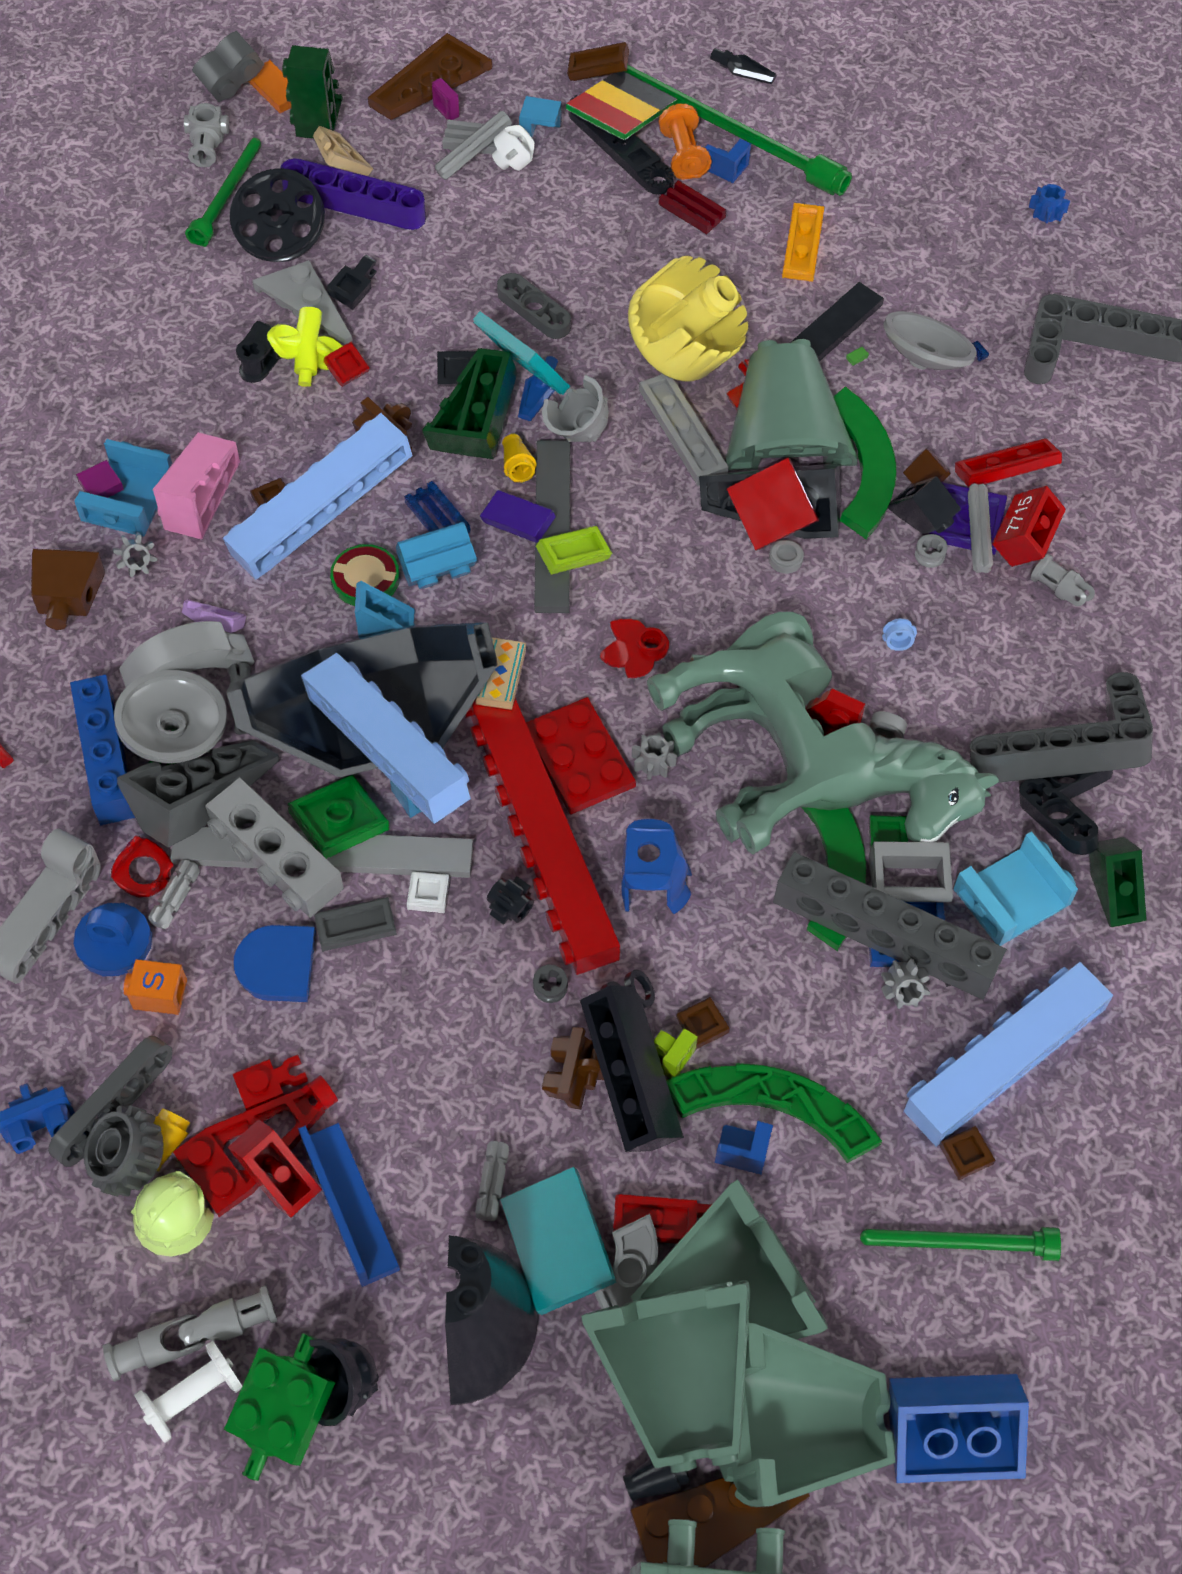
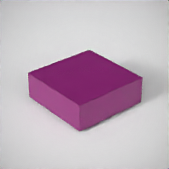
M442 78L433 81V106L447 120L458 118V94Z
M107 460L76 474L79 484L86 493L108 498L124 490L122 482Z

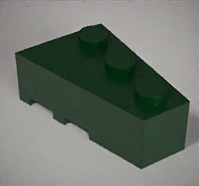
M478 348L456 380L457 386L448 398L445 397L440 403V410L431 423L427 422L422 429L430 450L494 460L518 374L511 352Z

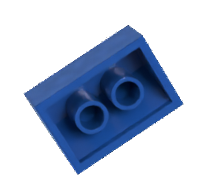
M1017 1374L889 1378V1394L891 1399L889 1421L890 1431H892L896 1442V1463H894L896 1483L1026 1479L1029 1401Z

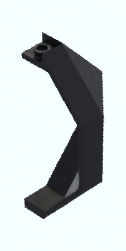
M488 622L413 625L311 650L231 683L226 693L236 728L337 777H344L377 769L378 767L309 700L302 674L335 653H338L347 663L350 661L355 663L363 678L367 682L373 681L388 702L394 701L401 709L406 720L410 723L412 721L416 722L424 732L425 738L431 744L437 742L443 749L498 666Z

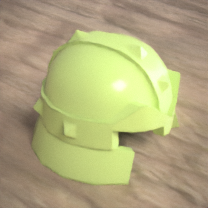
M175 1171L158 1177L144 1185V1188L137 1196L135 1207L131 1211L134 1215L135 1234L141 1244L157 1255L170 1257L188 1253L200 1245L210 1232L214 1214L210 1209L205 1208L204 1194L200 1186L181 1171Z

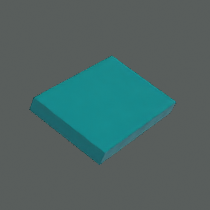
M479 311L473 318V323L502 351L511 352L514 361L558 394L564 395L566 390L570 388V385L534 350L484 313Z
M575 1167L500 1199L538 1314H546L617 1283L579 1172Z

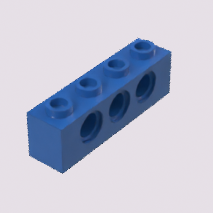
M107 675L70 682L91 803L99 824L102 826L135 818L117 784V777L128 773L123 742L115 728L114 709L116 704Z

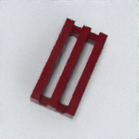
M679 180L674 183V189L670 187L666 195L662 194L659 197L658 205L706 235L726 217L725 208Z

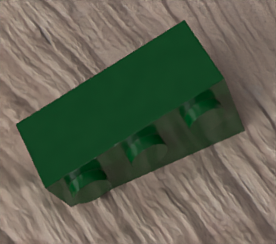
M292 45L289 57L283 60V77L288 79L286 99L291 102L290 124L295 126L296 137L314 139L313 135L319 126L332 131L335 130L343 97L342 94H336L335 89L339 88L338 80L332 79L331 74H334L335 69L329 49Z

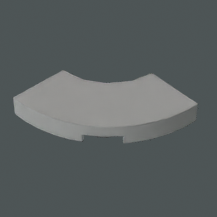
M650 1214L612 1232L616 1246L612 1270L617 1283L594 1292L601 1309L614 1305L620 1307L629 1302H634L631 1296L656 1269L658 1245Z

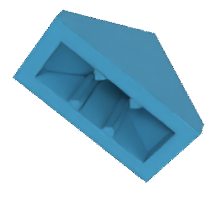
M363 581L356 583L355 618L359 638L414 625V608Z

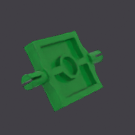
M301 1334L302 1336L293 1357L281 1356L269 1349L259 1347L224 1427L225 1431L243 1439L253 1449L244 1471H242V1475L247 1476L249 1479L259 1481L268 1456L277 1457L291 1465H301L336 1383L318 1374L308 1364L315 1349L310 1346L309 1340L317 1339L309 1334Z

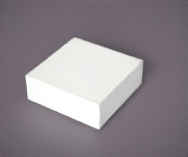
M412 871L407 910L445 913L450 881L449 875Z

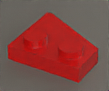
M832 688L823 693L821 698H814L809 701L805 710L811 719H816L820 723L824 736L843 727L854 723H861L865 703Z

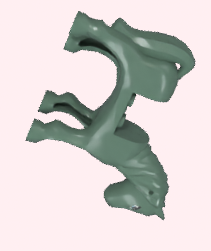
M777 612L765 616L748 628L726 650H720L708 656L692 655L690 662H681L666 674H655L647 680L650 696L654 704L661 711L674 705L682 692L702 684L729 682L740 686L739 688L718 689L704 701L685 707L680 711L679 718L673 719L662 726L665 740L667 742H674L673 754L677 755V757L690 752L695 740L707 728L726 720H754L770 733L781 752L787 772V781L774 786H747L742 788L734 803L727 804L715 811L719 827L727 840L733 843L740 838L747 851L752 855L770 844L773 827L787 814L799 807L825 810L858 806L880 796L896 793H908L910 796V809L904 823L907 838L912 842H937L955 823L982 812L985 806V797L991 796L986 789L999 782L995 774L979 773L971 763L963 759L955 750L945 748L943 745L932 741L923 742L899 737L888 739L881 735L876 736L870 726L865 723H854L824 736L820 723L816 719H811L805 710V705L814 698H817L826 689L831 681L832 672L813 646L812 630L805 617L794 612Z

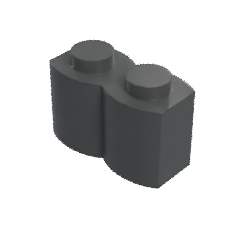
M235 31L224 37L214 51L200 58L192 71L218 102L233 97L243 83L256 77L263 68L264 63L238 31Z

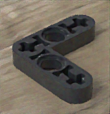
M1113 770L1025 780L1019 787L1020 806L1066 850L1077 855L1090 854L1098 847V826L1070 799L1109 780L1113 775ZM1063 777H1069L1075 779L1076 781H1074L1073 783L1064 784L1058 782L1057 780ZM1058 812L1068 815L1063 819L1049 817L1052 813Z

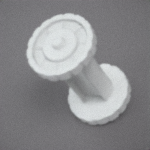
M213 1340L205 1345L207 1353L212 1360L160 1397L151 1401L149 1396L142 1390L134 1394L145 1413L143 1419L147 1425L152 1424L164 1443L172 1438L170 1429L165 1423L224 1381L235 1393L242 1388L241 1383L231 1369L233 1367L230 1358L225 1359Z

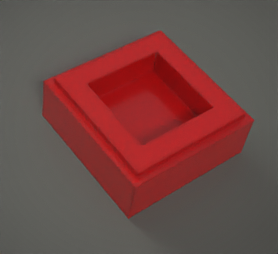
M352 342L325 356L323 360L341 387L367 373L370 369Z

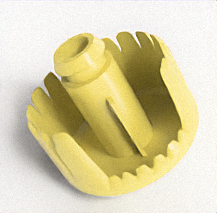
M682 256L671 260L635 291L628 309L630 332L640 353L660 373L679 381H696L714 371L739 352L746 341L745 335L748 331V322L741 325L747 316L745 306L742 305L733 310L742 300L735 285L728 276H717L720 273V269L716 265L710 264L702 268L706 260L701 257L693 259L691 256Z

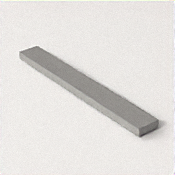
M209 827L201 828L197 833L172 846L170 859L174 865H179L180 861L187 859L198 866L257 868L251 861L244 863L233 851V844L226 837L219 839ZM297 831L301 836H303V837L310 843V841H309L308 838L305 836V834L303 833V831ZM377 835L329 857L327 860L340 872L411 875L412 871L447 874L449 877L471 878L473 839ZM272 846L267 848L264 852H275L279 849V847Z

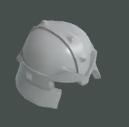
M585 375L583 388H569L566 390L567 395L562 400L559 408H557L558 402L548 399L544 400L542 408L543 422L551 432L563 436L568 442H596L601 437V433L608 423V398L603 396L602 388L598 382Z

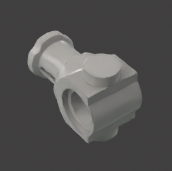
M201 103L196 106H190L189 115H184V131L186 134H190L189 138L193 144V147L189 149L188 158L196 166L210 167L215 163L216 153L214 148L223 141L224 134H229L228 115H222L221 106Z

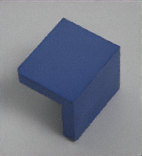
M740 139L729 152L709 144L704 147L709 151L712 160L708 172L731 183H734L749 165L751 143Z
M757 1121L755 1132L729 1125L723 1126L714 1163L762 1175L773 1125Z

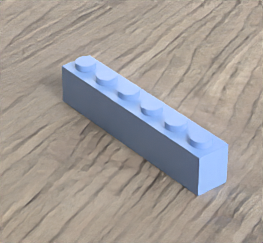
M382 413L374 419L365 422L354 435L346 441L340 442L331 453L321 461L312 464L308 471L297 480L288 483L273 499L260 505L255 513L241 524L235 525L223 537L230 555L255 580L264 575L411 458L413 455L407 436Z
M335 653L301 675L309 700L434 824L470 800L467 787L469 777L464 768L458 763L453 765L437 742L431 744L425 738L424 732L416 722L412 721L410 723L406 720L399 706L394 701L388 702L373 681L367 682L355 663L352 661L347 663L338 653Z
M1081 962L1070 970L1066 967L1061 968L1049 980L1050 986L1043 992H1040L1038 989L1032 991L1021 1002L1023 1008L1014 1015L1010 1011L1006 1012L994 1023V1031L986 1037L982 1034L977 1035L964 1048L966 1051L964 1055L957 1060L954 1057L948 1058L938 1067L935 1072L937 1076L929 1083L921 1080L910 1089L906 1095L909 1099L904 1112L936 1147L941 1141L947 1139L1107 1008L1113 994Z

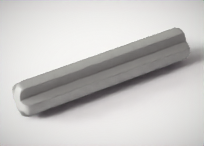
M499 111L435 165L439 176L444 180L448 179L492 143L495 136L506 127L512 125L509 116L504 111Z
M974 483L970 485L968 491L973 570L976 573H989L992 570L993 556L988 488L985 484L978 485Z

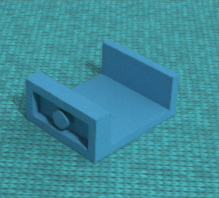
M106 439L104 446L109 459L108 463L122 482L124 490L108 498L79 491L74 502L80 520L135 535L138 532L144 537L158 510L153 488L172 466L170 454L157 449L150 450L134 446L124 441L118 442Z

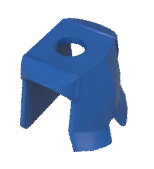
M658 819L634 821L626 828L623 849L621 891L625 912H629L630 889L667 890V906L673 914L677 913L690 899L691 891L686 885L685 880L686 876H692V873L675 836V831L670 824ZM649 844L656 846L660 851L659 857L652 862L641 860L638 856V850L642 846Z

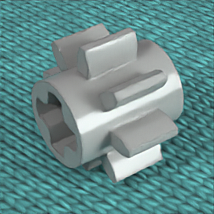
M138 532L135 535V539L131 540L122 535L121 539L124 544L121 548L116 547L112 550L116 555H121L122 557L116 563L117 568L120 569L127 566L130 577L135 575V570L141 569L144 573L149 574V570L146 567L149 561H157V557L148 552L154 547V543L148 541L143 544L141 542V534ZM133 547L137 551H141L140 556L142 559L138 562L133 558L128 559L130 557L128 551Z
M661 733L648 737L644 734L641 735V747L632 746V757L636 759L634 761L635 772L642 770L647 774L648 780L652 776L660 774L666 778L667 766H676L677 755L673 754L674 742H667L661 737Z
M912 958L908 963L894 960L888 972L881 973L885 984H887L881 990L886 999H894L899 1009L903 1005H914L917 1007L918 1002L921 1001L923 996L930 994L925 984L930 977L925 968L918 969Z

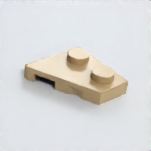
M322 126L317 128L313 137L328 165L369 176L373 168L340 133Z

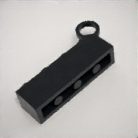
M636 969L625 975V986L611 981L604 984L600 991L580 1000L625 1152L653 1151L684 1138L644 1011L645 1008L654 1003V989L649 978L642 971ZM634 978L642 985L645 992V1000L637 993Z

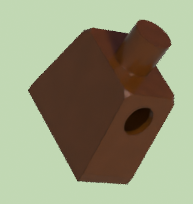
M33 549L31 594L38 613L47 614L45 619L46 626L55 630H63L67 626L69 615H88L105 574L99 552Z

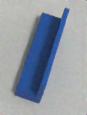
M339 1123L309 1135L306 1125L298 1128L302 1143L361 1287L400 1271L398 1262Z

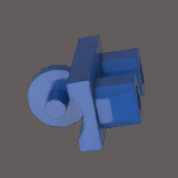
M23 1084L19 1086L22 1097L9 1102L10 1108L0 1111V1133L5 1142H9L17 1154L34 1147L36 1142L32 1132L47 1127L49 1134L53 1137L75 1113L63 1086L48 1091L46 1087L32 1093L29 1084Z

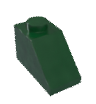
M1125 837L1098 841V847L1089 854L1090 875L1109 927L1147 921L1142 849Z

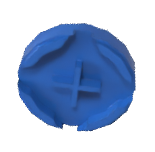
M106 903L93 908L82 917L75 929L73 944L79 960L90 972L101 976H120L128 973L127 970L134 967L135 959H146L152 945V932L146 917L136 907L125 903Z

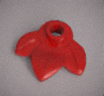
M614 620L610 622V627L617 640L602 650L600 659L611 667H625L627 678H640L652 671L655 661H659L667 655L669 640L660 629L654 627L646 628L639 620ZM655 644L657 647L648 648L646 645Z

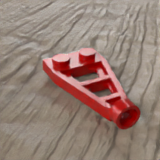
M319 1075L301 1089L205 1128L174 1150L173 1153L190 1178L200 1186L205 1199L218 1217H221L259 1188V1185L246 1170L235 1168L224 1153L225 1144L229 1140L241 1136L258 1120L264 1122L282 1111H289L296 1119V1124L281 1139L292 1151L301 1140L298 1128L306 1125L309 1131L325 1113V1110L338 1102V1099L329 1084ZM312 1096L317 1100L315 1106L309 1103V1098Z

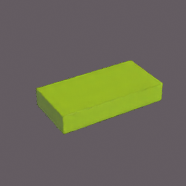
M597 526L540 539L536 545L551 575L609 559L612 555Z

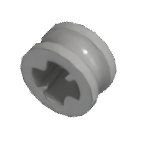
M935 534L922 536L917 542L915 558L918 563L928 568L940 566L945 560L948 549L946 541ZM931 547L937 549L932 555L926 553V550H929Z

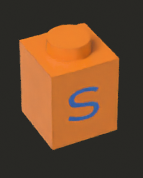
M135 959L132 973L128 972L124 980V995L128 997L134 1010L179 1015L187 978L180 964Z

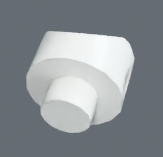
M521 125L508 126L494 137L497 150L492 153V157L501 169L505 170L511 166L515 170L520 171L532 161L535 142Z

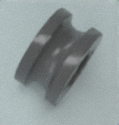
M556 965L542 966L536 971L533 978L535 995L539 1000L546 1003L560 1001L567 993V975L562 968ZM550 977H555L557 985L561 984L560 987L553 986L551 991H546L544 983L540 982H548Z

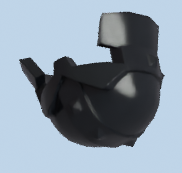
M345 1338L330 1340L310 1339V1346L318 1350L312 1354L308 1364L313 1366L318 1374L336 1382L318 1424L322 1426H336L348 1415L353 1417L356 1410L363 1406L367 1399L378 1391L377 1382L379 1376L376 1365L367 1349L357 1342L349 1341Z

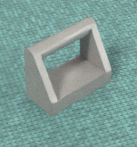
M873 843L868 855L873 888L903 902H952L953 890L949 843ZM883 868L936 869L940 887L884 886Z

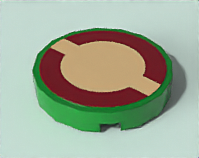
M359 544L347 548L336 557L331 566L330 580L333 589L342 601L355 606L356 583L360 581L389 596H393L399 586L400 572L395 557L386 549L373 544Z

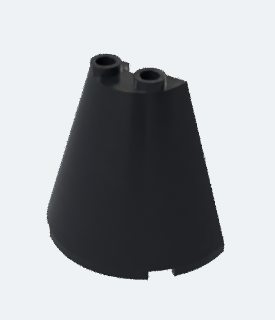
M449 1235L447 1266L455 1270L456 1279H460L456 1289L446 1292L445 1331L451 1405H463L495 1394L503 1389V1386L521 1371L535 1343L538 1314L524 1272L511 1257L489 1243Z

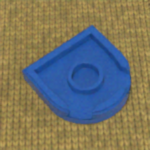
M270 925L249 933L240 942L234 955V970L241 986L251 993L252 996L261 1000L308 1002L316 936L315 927Z

